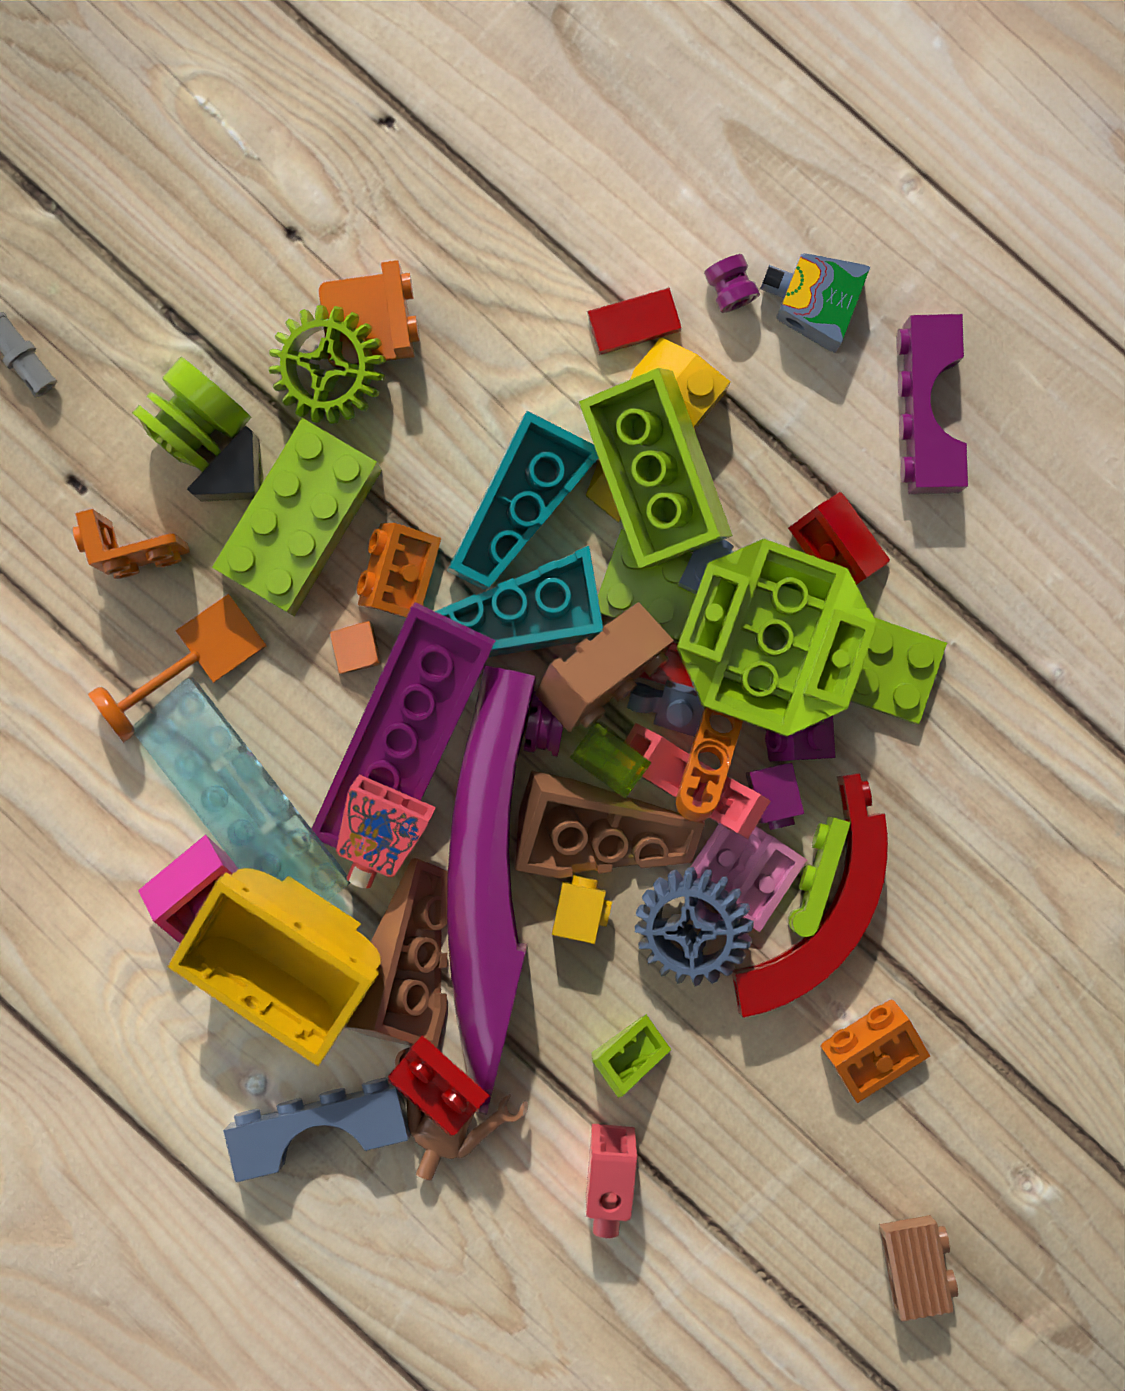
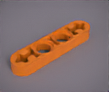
M704 707L676 796L678 812L682 817L693 822L705 821L716 808L743 721ZM715 715L724 716L731 722L732 730L727 733L717 732L711 727L709 720ZM703 752L713 753L719 758L720 768L713 771L706 770L699 764L698 755ZM699 781L707 783L702 795L703 803L700 807L694 806L692 804V795L698 787Z

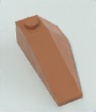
M531 771L519 808L515 868L517 871L554 878L573 877V872L597 870L599 874L613 872L612 868L638 865L640 868L692 863L705 823L703 821H689L678 812L574 779Z
M417 858L411 859L371 940V943L376 947L381 957V963L376 970L379 973L344 1028L413 1046L423 1035L436 1048L438 1047L447 1010V994L441 993V968H447V953L441 952L442 929L447 924L448 871Z

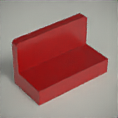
M842 492L816 506L788 528L806 554L847 568L856 585L890 562L887 554Z

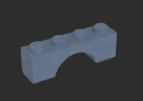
M380 1078L363 1083V1091L346 1094L345 1088H340L320 1094V1101L303 1105V1100L300 1098L276 1105L277 1112L261 1115L260 1109H253L234 1115L235 1122H231L223 1131L235 1183L279 1172L285 1164L287 1150L292 1139L300 1132L315 1126L326 1125L343 1129L351 1134L365 1151L408 1141L411 1134L408 1127L403 1094L392 1084H389L387 1078Z

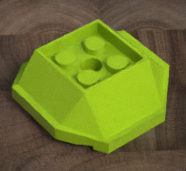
M761 539L707 564L677 650L703 707L786 737L848 708L874 636L877 622L870 609L867 608L847 568L770 540ZM776 627L783 632L785 643L782 649L771 650L765 646L762 639L765 628Z

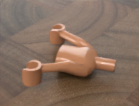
M409 1048L403 1049L397 1054L395 1059L396 1066L404 1059ZM511 1094L501 1099L498 1110L474 1128L468 1135L467 1131L474 1114L457 1134L451 1137L426 1114L421 1120L422 1111L406 1097L410 1134L414 1137L415 1142L425 1149L416 1175L431 1181L441 1157L447 1159L466 1157L501 1124L506 1121L515 1122L522 1118L528 1110L527 1101L522 1103L517 1115L511 1114L507 1109V1102L511 1097Z

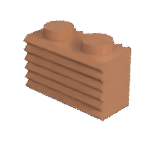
M931 1215L879 1224L894 1309L900 1320H916L917 1318H925L927 1316L952 1313L954 1310L951 1298L958 1297V1287L953 1270H946L943 1254L950 1253V1244L945 1227H938L937 1222Z

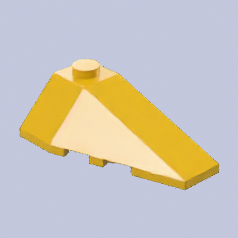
M662 337L636 366L630 378H635L658 367L673 371L694 430L725 395L731 382L698 354ZM599 460L586 492V497L619 523L621 518Z

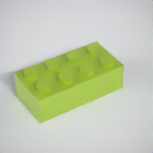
M658 367L578 401L638 568L655 567L733 536L673 371Z
M302 418L212 568L290 615L295 616L382 472L378 462Z

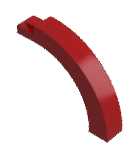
M860 773L837 776L844 821L851 823L846 836L843 872L835 895L822 916L819 928L815 934L803 937L791 948L772 959L756 965L734 969L732 978L738 1012L742 1018L765 1013L784 1006L811 991L826 980L845 961L869 926L884 884L888 858V833L885 813L867 814L866 807L872 806V794L868 781H862Z

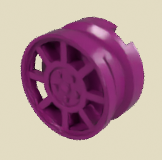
M534 691L523 751L534 753L537 749L546 750L547 748L548 751L552 752L551 756L558 757L563 725L535 695L536 691Z

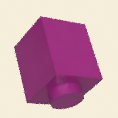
M793 763L746 772L749 788L771 801L758 823L768 822L770 830L795 825L794 816L804 814Z

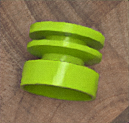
M179 357L162 377L164 383L173 392V397L168 401L150 391L146 397L160 408L161 411L154 417L138 405L132 414L139 419L147 435L180 463L193 466L203 472L210 464L196 453L200 446L203 445L216 456L222 452L210 437L212 432L216 429L234 439L252 417L201 371L183 357Z

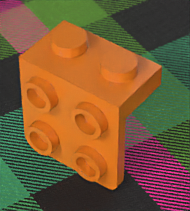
M398 260L382 262V274L328 281L319 286L320 305L326 307L329 317L334 306H338L344 310V320L351 312L359 315L356 329L365 323L372 326L373 329L365 340L378 338L382 343L379 348L372 350V355L385 356L386 361L415 357L413 342L420 341L416 315L409 316L407 300L414 299L410 273L402 272ZM324 329L325 338H326L327 329ZM341 332L339 341L343 342V357L346 361L359 365L356 348L351 340ZM329 353L328 361L331 364V366L335 368L343 367L335 365V361L329 360L332 357V355Z
M94 509L75 513L78 526L73 527V535L80 553L86 552L90 566L107 575L113 574L114 579L140 573L138 567L154 562L156 567L177 564L182 561L180 555L190 552L188 543L174 533L119 547L112 521Z

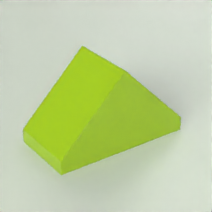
M646 1014L591 1052L592 1062L619 1098L624 1096L671 1051V1048Z

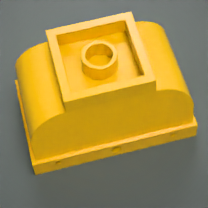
M242 868L232 875L226 872L216 882L167 967L316 1066H319L379 972L376 970L381 963V957L376 947L357 931L361 925L359 921L289 875L281 881L265 872L251 868Z

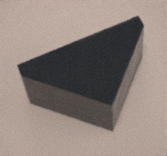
M245 426L187 490L200 501L253 499L261 486L259 438L250 428Z

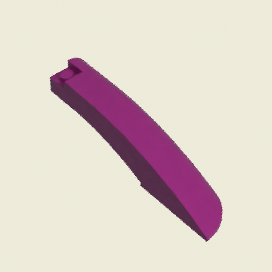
M491 666L484 667L459 774L452 816L447 876L448 947L455 1013L468 1076L490 1095L478 1108V1113L485 1115L488 1112L527 944L518 941L512 900L509 844L511 802L516 765L536 684V677L534 675Z

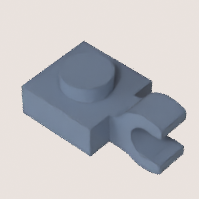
M667 680L664 690L661 691L646 684L636 682L638 685L630 694L628 709L638 713L655 712L654 725L695 737L704 707L701 705L693 687Z

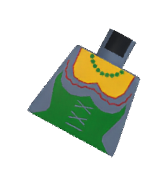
M803 253L800 255L793 274L769 265L760 290L783 298L776 317L778 321L827 350L836 353L845 336L870 267L864 264Z

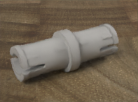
M0 312V352L4 356V364L9 369H14L35 398L46 394L56 385L57 380L35 354L36 348L32 342L25 341L7 318V315L4 312Z

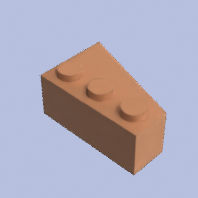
M638 602L602 628V632L591 641L585 639L575 648L577 652L564 662L561 658H558L552 662L535 695L569 733L580 724L587 729L606 712L602 706L613 697L617 702L622 701L637 687L638 684L634 681L644 672L649 677L652 676L669 660L665 653L674 640Z

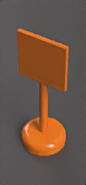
M229 594L175 630L191 653L119 703L103 687H98L88 693L93 703L123 743L130 739L135 732L133 724L124 712L196 661H198L212 682L215 683L267 646Z

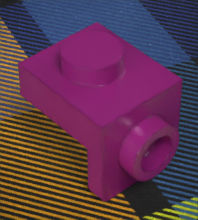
M833 715L786 737L766 730L765 744L768 760L770 762L836 758Z

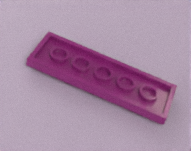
M416 602L412 605L308 836L337 848L347 795L359 774L415 799L422 800L496 640Z

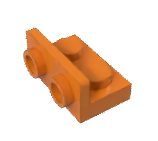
M381 523L379 528L375 529L371 535L368 545V552L371 554L368 568L362 572L358 580L357 594L360 595L358 605L365 608H374L403 618H407L415 602L423 606L441 538L397 523Z
M892 999L874 1007L867 1015L848 1027L838 1030L831 1038L821 1044L823 1052L831 1061L857 1103L930 1057L910 1019Z

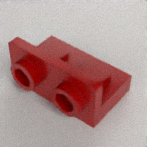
M423 1035L414 1043L404 1059L388 1076V1081L451 1137L457 1134L490 1096Z

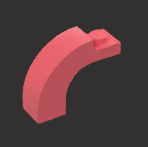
M635 723L615 756L614 761L676 798L690 754L664 737ZM698 760L699 764L706 770H715ZM726 776L719 802L709 818L749 839L771 801ZM699 781L698 787L692 795V804L694 806L700 807L703 803L702 795L707 783Z

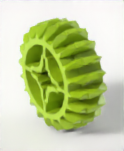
M316 306L315 319L308 310H301L300 320L302 325L293 319H288L285 324L291 332L290 336L277 332L275 335V339L284 344L282 350L270 349L269 351L270 356L280 358V365H273L268 369L270 374L282 375V379L273 384L274 390H289L284 396L282 403L285 406H290L299 400L295 414L299 417H304L311 409V421L315 423H320L325 413L330 424L338 423L339 410L346 420L353 419L355 412L352 404L358 409L366 411L369 405L363 398V394L365 393L371 397H378L379 391L370 385L371 380L384 381L385 374L374 372V364H384L386 362L385 356L372 355V350L382 345L381 340L378 338L365 340L371 333L372 326L365 323L356 329L359 315L351 312L344 320V310L338 306H334L330 317L325 306ZM327 329L326 338H321L320 344L315 351L311 353L299 352L303 343L312 334ZM341 332L351 340L356 348L359 365L352 364L343 357V342L339 341ZM330 353L332 357L329 360L335 361V365L343 366L346 370L326 371L324 376L325 370L320 369V365L310 363L309 360L321 361V359H328ZM296 365L302 366L310 372L312 376L311 388L315 389L314 397L302 386L297 374ZM345 376L356 378L355 383L346 394L338 399L327 401L329 391L333 392L334 386L340 378Z

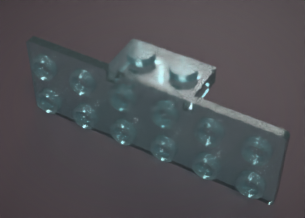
M189 677L182 681L133 725L135 736L238 869H256L270 874L281 881L289 875L327 902L350 884L347 880L346 872L194 677Z

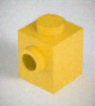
M573 875L572 882H562L552 935L595 944L598 926L607 927L612 901L604 900L606 891L597 888L598 880Z

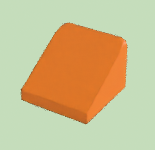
M371 621L330 632L339 674L382 665Z

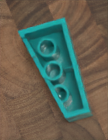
M589 546L579 549L574 554L560 560L538 567V569L518 578H511L497 584L498 586L478 595L474 594L435 611L496 640L489 657L579 643L585 639L591 641L602 632L603 628Z

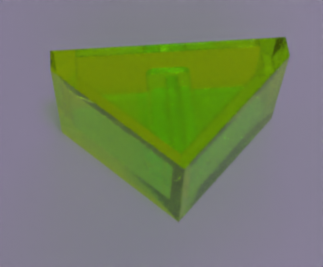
M602 721L594 723L570 756L573 761L624 798L628 796L652 763Z

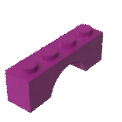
M963 314L910 315L904 323L903 329H898L896 339L898 355H904V371H900L898 375L899 397H905V414L900 415L899 436L901 440H906L907 457L901 458L902 483H908V494L960 493L968 487L967 443L953 438L939 426L931 408V391L937 376L955 367L964 357Z

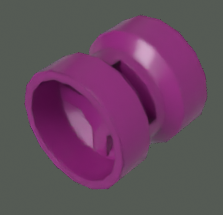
M742 254L720 260L704 271L708 284L716 289L718 294L716 302L721 313L741 308L760 296L756 283L750 281L747 276L748 265Z

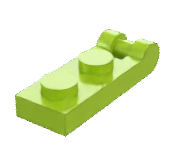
M827 817L826 824L819 823L816 828L812 848L818 850L813 866L808 864L805 866L799 889L805 891L800 908L790 912L787 921L789 928L802 937L812 936L819 928L851 822L835 817Z

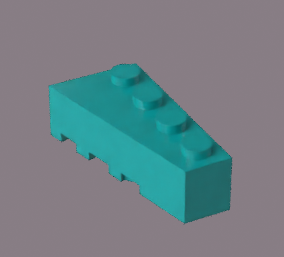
M526 411L488 485L447 572L483 590L488 589L589 468L597 461L599 457L594 444Z

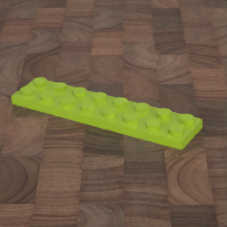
M621 529L598 593L601 615L615 619L639 602L673 640L679 642L696 594L678 586L692 554L688 553L655 567L638 568L625 530ZM875 618L877 627L850 702L916 725L920 724L947 642ZM767 627L763 631L762 639L766 647L771 650L782 649L785 637L780 629Z

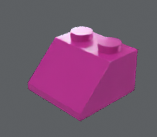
M205 834L141 887L138 892L153 922L181 944L216 882L226 872L232 875L240 868L225 851Z

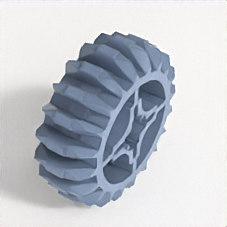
M694 867L687 868L684 878L677 870H672L668 874V881L659 877L653 883L654 890L648 889L643 894L642 900L645 904L639 905L636 910V916L642 920L635 925V932L645 935L638 943L639 949L652 950V953L647 958L648 964H654L659 960L663 964L660 969L661 976H666L670 970L677 972L675 976L677 984L682 983L687 975H690L694 987L701 984L704 976L713 984L718 981L720 972L726 976L731 975L735 969L733 963L741 964L746 957L743 949H749L752 944V938L746 933L753 929L754 922L743 918L750 910L749 904H736L741 891L736 888L731 892H727L724 889L728 883L727 877L720 878L718 883L712 882L713 875L711 869H706L701 878L697 877ZM685 897L681 913L672 914L670 918H662L663 907L667 902L675 898ZM703 900L711 904L720 914L709 911L705 907ZM690 918L693 921V925L687 924ZM694 927L697 929H701L698 935L697 932H695ZM718 935H727L726 945L722 949L709 955H703L706 940L716 939ZM670 940L680 943L684 951L677 948Z

